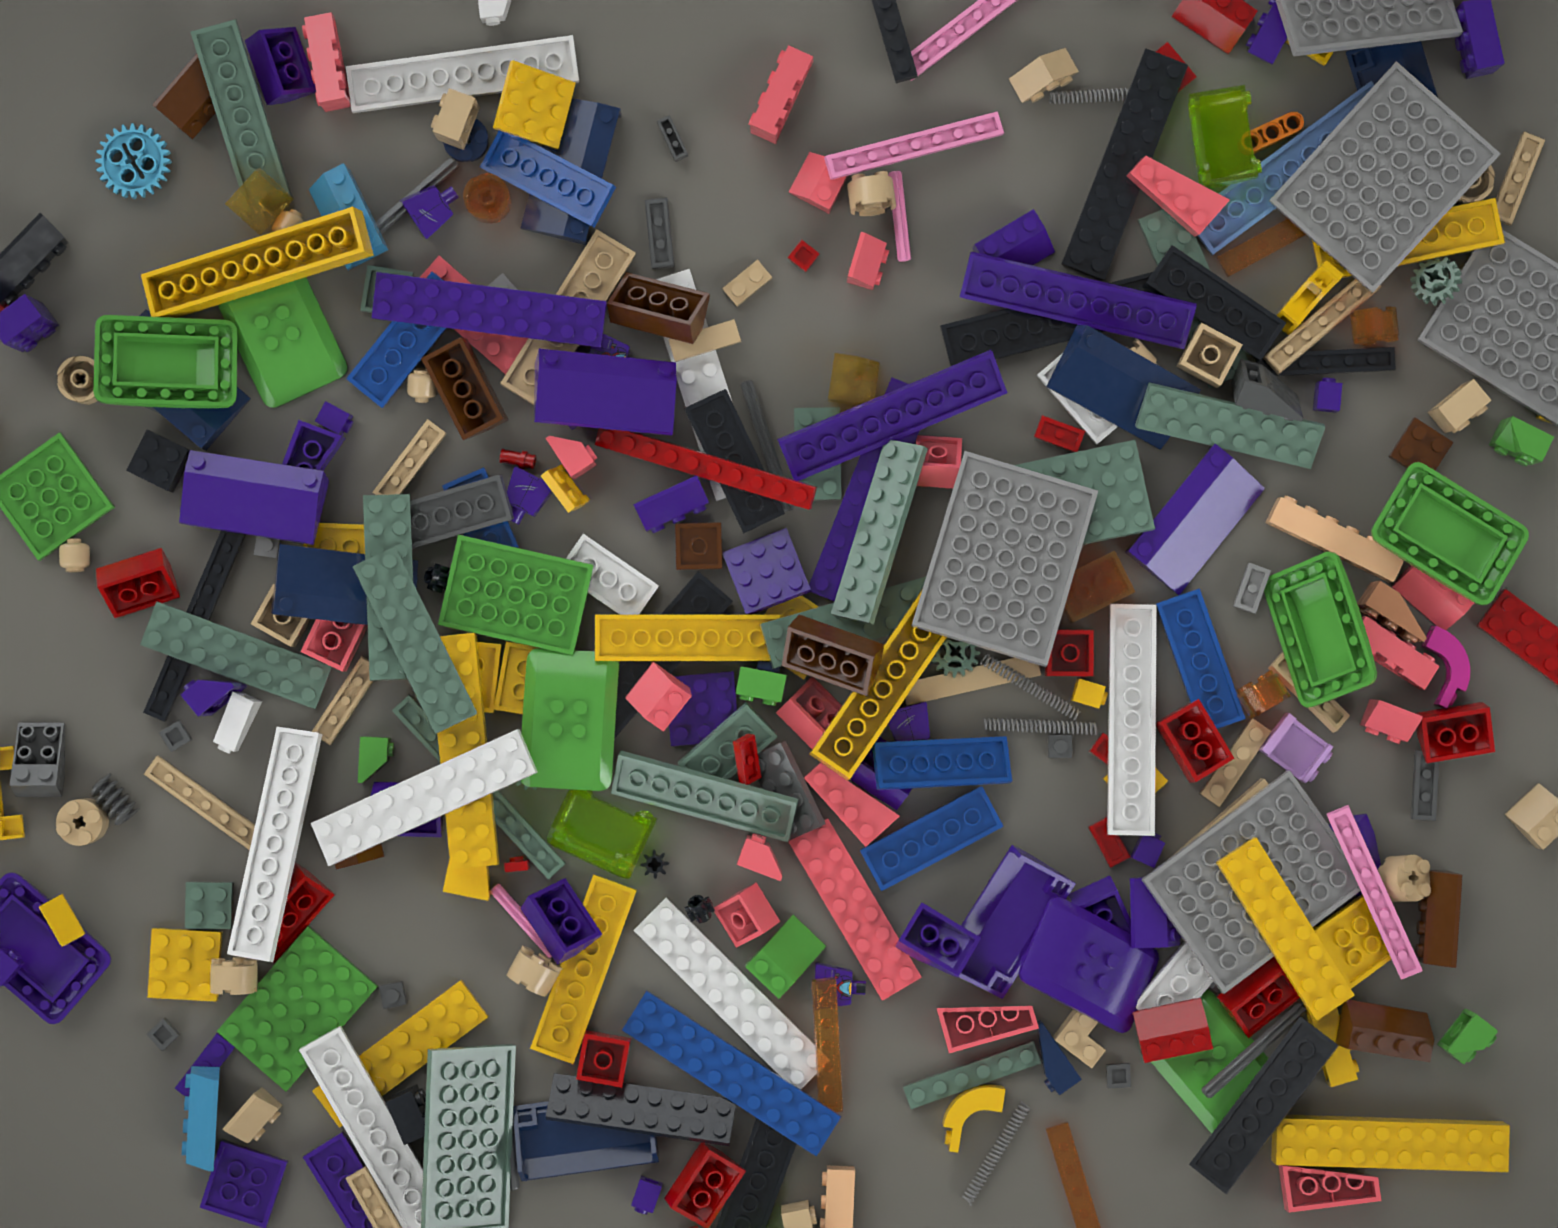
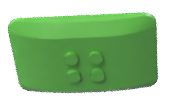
M307 277L218 305L224 320L233 322L237 327V348L263 402L268 407H280L334 382L346 374L348 369L347 362Z
M103 315L97 319L95 324L94 397L100 403L165 408H228L235 403L237 396V327L231 321L217 319Z
M1415 462L1409 465L1374 523L1371 536L1378 544L1456 593L1478 605H1487L1496 596L1529 538V532L1523 524L1423 463Z
M1324 552L1269 576L1264 593L1300 703L1307 708L1315 707L1373 684L1377 678V671L1358 604L1339 556L1334 552Z
M537 648L529 652L526 661L521 734L538 773L522 779L521 782L525 786L603 791L611 785L619 661H595V651L575 650L574 654L570 655Z
M1207 989L1202 994L1201 1000L1209 1026L1213 1049L1157 1060L1151 1063L1212 1134L1269 1058L1262 1052L1212 1098H1207L1202 1093V1087L1254 1042L1251 1037L1248 1039L1218 998Z

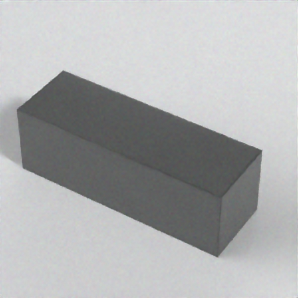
M668 115L658 120L657 124L675 162L688 157V153L671 116Z

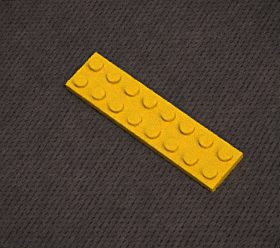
M1496 198L1451 207L1398 266L1504 244ZM1312 240L1317 268L1327 260L1343 274L1342 278L1352 276Z
M595 615V661H770L760 624L779 619L780 615Z
M1253 837L1216 862L1314 1020H1319L1355 996L1257 837Z
M593 874L583 906L601 931L602 936L576 956L561 963L562 970L551 989L530 1049L574 1064L637 889Z
M461 979L359 1055V1058L381 1096H383L427 1063L428 1049L448 1048L489 1016ZM319 1085L312 1092L338 1127H342L341 1121Z

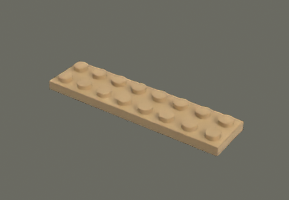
M596 229L556 295L607 301L636 253ZM528 338L500 385L534 405L535 361L539 348L576 352L579 345Z

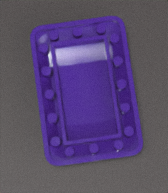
M7 873L0 879V948L15 949L21 954V959L25 964L10 982L4 986L47 1023H60L109 967L111 955L86 930H84L85 935L61 947L39 909V906L50 901V899L19 874Z
M1053 897L1048 901L1021 963L1019 977L1025 984L1119 1033H1126L1133 1025V1012L1138 1010L1136 1008L1138 999L1153 977L1158 965L1159 954L1155 948H1131L1130 933L1064 898Z

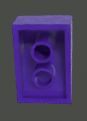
M1107 876L1069 894L1072 903L1131 934V919L1111 876Z
M921 902L898 940L896 948L916 960L958 978L980 942L981 937Z

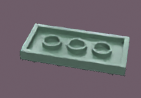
M840 407L794 408V432L839 414ZM841 463L799 482L817 487L814 500H841Z
M745 702L678 761V765L729 780L737 773L733 741L746 734H754L757 752L760 753L778 736L760 715Z

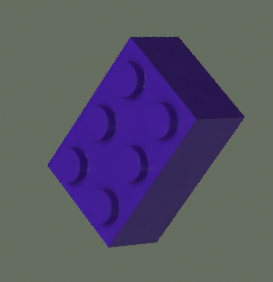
M1491 0L1463 1L1456 8L1463 33L1455 38L1456 49L1460 51L1462 58L1460 60L1461 72L1465 73L1466 79L1493 74L1505 62Z
M26 294L0 312V340L4 345L21 352L33 350L38 345L36 342L43 337L48 338L56 332L55 328L59 326L42 302Z

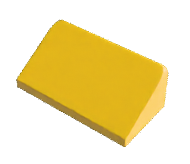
M63 894L39 906L61 947L86 934Z

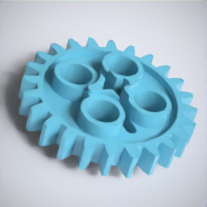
M131 123L130 130L124 124L122 125V132L114 128L113 137L106 134L109 140L107 143L100 141L104 149L96 151L102 156V158L95 160L96 163L102 165L96 169L97 172L104 173L100 180L103 182L108 181L106 187L108 189L114 187L113 192L116 195L122 191L124 198H127L129 193L133 199L137 198V193L145 198V191L147 190L153 195V187L156 186L161 189L159 181H167L163 174L171 172L166 165L171 164L172 161L165 158L171 152L163 149L167 146V143L165 141L159 142L161 136L159 134L153 136L154 130L149 128L146 131L145 126L142 124L138 130L133 123ZM137 141H142V148L138 151H134V143ZM123 144L127 145L130 154L136 158L135 162L143 172L144 179H141L137 168L131 164L132 160L125 152ZM122 152L123 157L121 161L114 162V155ZM153 160V168L149 171H146V162ZM134 172L133 180L125 182L126 174Z

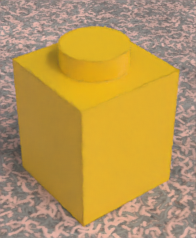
M1077 679L1070 701L1099 709L1100 705L1105 704L1108 692H1105L1106 686Z

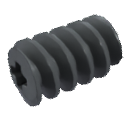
M109 773L92 787L93 790L90 796L96 797L99 795L96 803L102 804L105 802L102 810L108 811L111 809L108 817L114 818L117 816L114 824L119 825L130 819L139 809H132L136 803L135 801L126 802L130 796L129 794L120 795L124 789L123 787L114 788L118 782L117 780L108 781L112 775Z

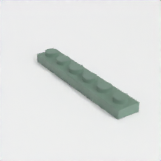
M1032 1040L905 1085L903 1089L910 1109H914L1040 1064L1041 1061Z

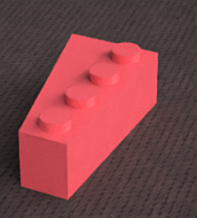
M331 12L304 17L305 25H302L304 38L308 39L309 47L306 50L308 59L312 62L313 70H311V76L316 86L315 95L318 106H321L325 112L351 107L348 81L335 17Z
M789 45L786 51L782 50L777 59V63H779L776 72H771L767 82L769 86L766 92H762L758 101L759 107L756 113L753 112L748 123L752 134L776 144L813 63V56Z
M1144 156L1127 174V177L1194 237L1200 235L1230 201L1226 197L1148 156Z
M1368 616L1362 617L1374 661L1419 690H1425L1440 667L1434 663L1436 659L1426 653L1422 655L1415 650L1416 647L1405 640L1403 642L1396 637L1397 635L1394 632L1381 627Z
M821 762L804 776L809 785L865 847L900 817L899 814Z
M1033 1006L936 1008L949 1053L1039 1029Z
M1278 1165L1284 1209L1289 1213L1382 1201L1379 1180L1374 1175L1304 1166Z

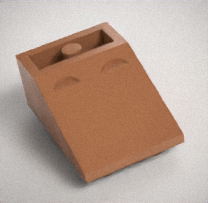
M1382 581L1370 582L1357 602L1358 607L1361 608L1360 613L1364 616L1378 619L1380 621L1379 625L1383 628L1397 631L1400 633L1398 637L1403 641L1405 640L1409 643L1425 642L1427 637L1401 594Z

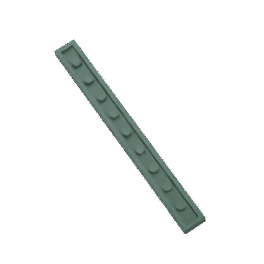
M408 695L392 711L440 762L438 735L434 734L422 707L411 695ZM499 790L493 792L495 823L549 880L566 863Z

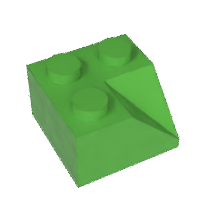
M1511 416L1500 421L1489 445L1494 447L1496 453L1503 456L1508 454L1515 458L1514 461L1516 463L1527 466L1543 461L1554 436Z
M741 666L736 694L740 695L741 700L753 702L755 697L763 699L762 704L776 706L777 702H782L786 675Z
M1464 1009L1437 1045L1458 1062L1465 1064L1475 1057L1476 1050H1484L1495 1042L1497 1038L1495 1035L1498 1030L1476 1013Z

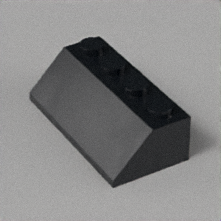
M41 213L0 253V305L3 308L16 301L19 297L18 294L23 289H28L34 283V277L39 272L43 273L51 264L50 261L55 256H60L67 248L66 244L68 242L66 238Z

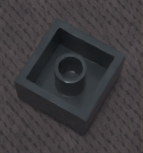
M147 429L126 471L166 491L174 493L185 471L190 450Z
M417 1084L392 1095L385 1102L404 1145L424 1137L426 1094L423 1088L419 1089Z

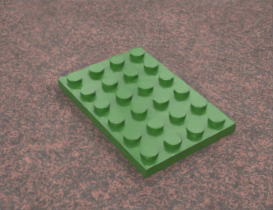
M458 535L438 625L573 655L594 565Z
M308 926L257 984V992L249 994L217 1032L287 1092L309 1067L299 1049L340 1025L343 1027L375 991L378 985L314 929Z

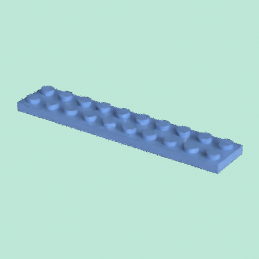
M1372 81L1219 193L1230 201L1198 235V238L1211 256L1276 209L1269 200L1374 86Z

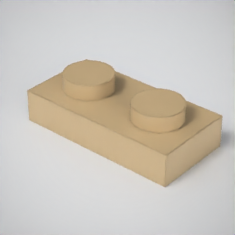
M756 260L723 287L722 290L738 307L770 281L772 276L759 260Z

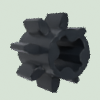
M435 563L434 567H429L424 575V581L428 584L427 589L442 593L443 589L446 590L450 568Z
M653 849L652 856L643 855L647 861L646 863H641L640 866L647 868L645 876L649 873H654V878L656 879L658 872L666 874L663 866L669 865V862L663 860L665 853L659 856L656 855V850ZM653 858H656L657 862H661L657 870H653V866H649Z
M695 895L689 899L688 906L684 907L690 922L696 920L699 924L710 920L711 912L715 911L709 896L703 898L701 895Z

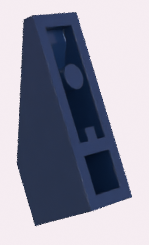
M1039 1020L1037 1021L1039 1027L1037 1030L1043 1072L1047 1077L1044 1083L1051 1093L1056 1090L1058 1095H1061L1082 1079L1042 1021Z

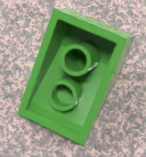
M792 915L745 964V967L779 999L824 950L826 945L797 917Z

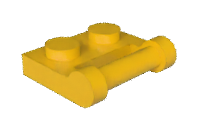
M560 464L555 468L547 470L541 477L569 513L581 508L590 499L580 491L565 471L566 469L563 464Z

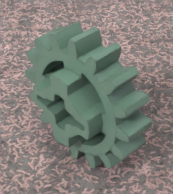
M1438 257L1434 261L1431 259L1427 260L1426 264L1420 262L1421 268L1413 270L1416 277L1410 278L1412 284H1414L1411 288L1419 300L1422 299L1425 304H1428L1431 300L1434 306L1437 305L1439 300L1445 304V298L1447 297L1453 299V291H1460L1457 284H1462L1463 282L1461 277H1459L1462 275L1460 269L1457 268L1458 266L1454 261L1450 263L1448 257H1445L1443 261ZM1448 271L1451 273V280L1448 279ZM1422 281L1425 282V290L1422 288Z
M947 637L941 645L946 650V655L941 659L939 648L935 654L936 657L931 662L939 664L936 668L937 671L944 669V676L951 672L953 678H956L957 673L965 677V670L967 669L969 672H972L971 664L977 665L979 662L974 658L980 656V652L975 651V648L978 646L961 641L952 642L950 640L952 638ZM968 647L970 648L971 652L969 660L965 656V650ZM951 649H959L960 657H957L956 655L951 657ZM953 663L959 664L961 667L953 668L949 667V665Z

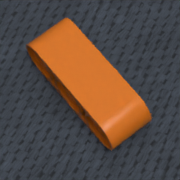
M1289 112L1248 131L1239 140L1238 148L1240 152L1248 156L1253 155L1294 136L1304 125L1303 116L1298 112ZM1288 119H1293L1296 122V129H1291L1287 126ZM1266 129H1273L1276 132V138H1269L1266 135ZM1245 139H1253L1255 148L1247 147Z

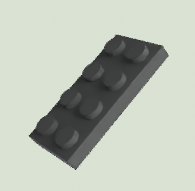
M786 740L758 753L761 778L758 781L762 789L799 799L789 840L825 825L826 823Z

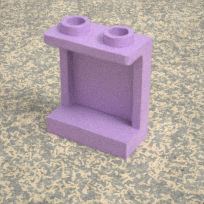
M1285 713L1259 751L1284 770H1290L1301 783L1312 782L1319 773L1317 768L1320 764H1325L1332 756L1331 750L1333 746L1323 741L1298 722L1297 718L1293 715Z

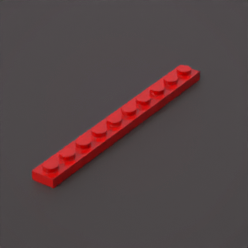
M599 428L595 445L808 510L812 508L817 487L632 431Z

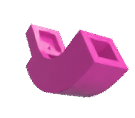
M1430 626L1426 635L1427 638L1421 647L1435 653L1445 665L1446 678L1434 704L1441 708H1448L1456 700V690L1463 692L1467 690L1470 680V662L1463 645L1455 636L1438 626Z

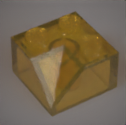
M259 167L225 204L255 232L261 235L294 198Z
M835 353L828 401L858 406L875 399L880 362L858 356Z

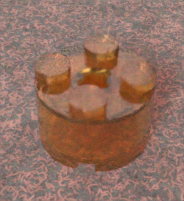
M484 173L473 177L467 182L463 191L464 204L467 210L479 222L487 224L498 223L510 211L512 204L511 193L505 182L494 174ZM490 194L492 200L485 203L483 197H488Z
M1388 306L1385 307L1386 311H1382V309L1374 307L1350 313L1354 345L1363 344V346L1376 345L1377 341H1398L1397 308Z
M1270 670L1257 678L1258 683L1255 685L1251 681L1237 690L1239 693L1237 698L1250 719L1255 718L1256 714L1259 716L1278 705L1284 698L1286 700L1291 697L1277 672L1273 673Z

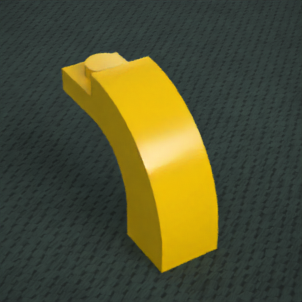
M1327 260L1307 278L1276 314V316L1286 322L1282 330L1287 335L1291 334L1301 324L1316 304L1343 277V274Z
M993 1084L978 1085L964 1090L952 1100L942 1121L943 1127L951 1128L950 1131L946 1130L944 1144L948 1145L950 1152L958 1153L962 1127L965 1120L971 1114L980 1110L1002 1112L1006 1090L1004 1086Z

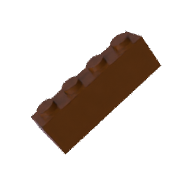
M197 53L153 103V106L192 140L212 116L216 114Z
M626 272L607 302L610 323L694 344L704 326L710 293Z
M460 337L421 358L462 440H467L487 432L509 420L467 338Z
M799 614L788 626L781 666L867 696L881 665L884 644Z
M1429 870L1431 893L1429 896L1418 901L1421 921L1417 922L1416 930L1420 936L1419 944L1415 946V954L1418 961L1423 964L1456 968L1463 875L1452 871Z
M1349 999L1342 1005L1335 1043L1350 1050L1430 1062L1435 1039L1426 1012Z

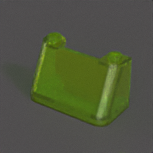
M1245 85L1189 94L1187 103L1199 184L1208 189H1214L1258 178V173H1262L1260 159L1256 160L1253 154L1247 114L1248 105L1252 104L1250 91H1246Z
M569 789L550 827L547 842L559 850L624 879L631 878L657 818L644 810L636 812L633 816L592 797V790Z

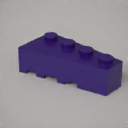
M1269 0L1268 4L1271 7L1267 14L1263 12L1257 23L1260 28L1256 35L1251 34L1246 46L1249 47L1248 53L1269 64H1273L1287 39V35L1276 0Z
M298 420L282 465L324 471L346 438Z

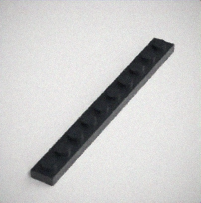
M221 530L188 606L187 613L210 620L246 534ZM169 655L167 656L143 713L161 721H167L191 663Z

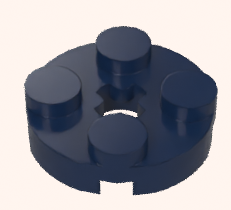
M475 120L470 133L471 143H466L464 150L443 142L444 148L450 157L458 162H473L480 159L486 153L489 137L481 121Z

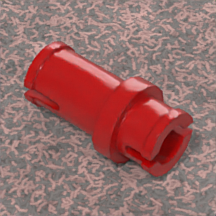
M502 448L499 461L500 463L519 466L520 469H525V467L534 469L537 457L536 455L528 454L527 451H522L521 453Z

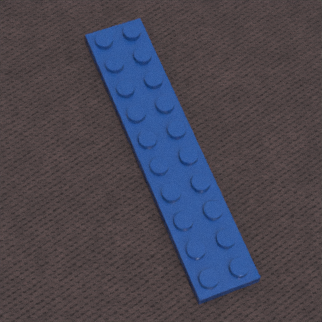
M649 991L645 992L622 1031L815 1156L818 1155L841 1118V1115Z

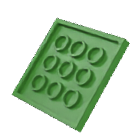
M60 432L0 475V508L38 561L47 557L62 544H65L67 539H72L115 508L67 439Z

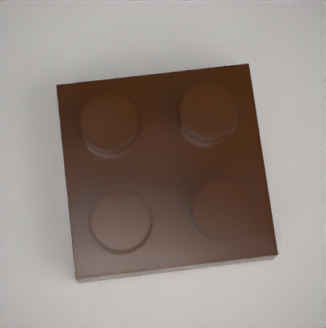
M1413 418L1388 457L1405 468H1408L1409 465L1415 462H1420L1436 471L1454 442L1419 419Z
M721 522L675 524L676 570L722 569Z

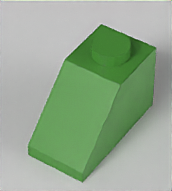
M360 737L358 783L368 781L390 761V756H394V743H391V738Z

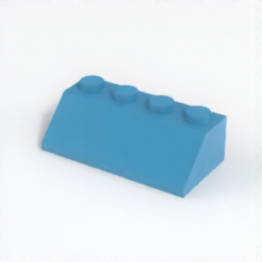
M343 163L323 173L309 189L321 216L350 207L363 211L374 256L346 264L347 270L389 250L351 170Z
M191 1066V1074H186L185 1088H190V1095L185 1096L184 1110L189 1111L188 1119L183 1120V1133H187V1141H182L181 1155H186V1164L207 1171H214L220 1067Z

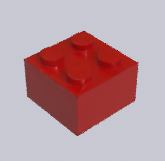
M1058 630L1048 665L1045 667V676H1094V630Z
M586 1030L583 1037L576 1080L622 1088L631 1038Z

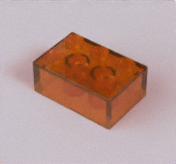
M1115 551L1075 569L1064 607L1070 623H1074L1135 592Z

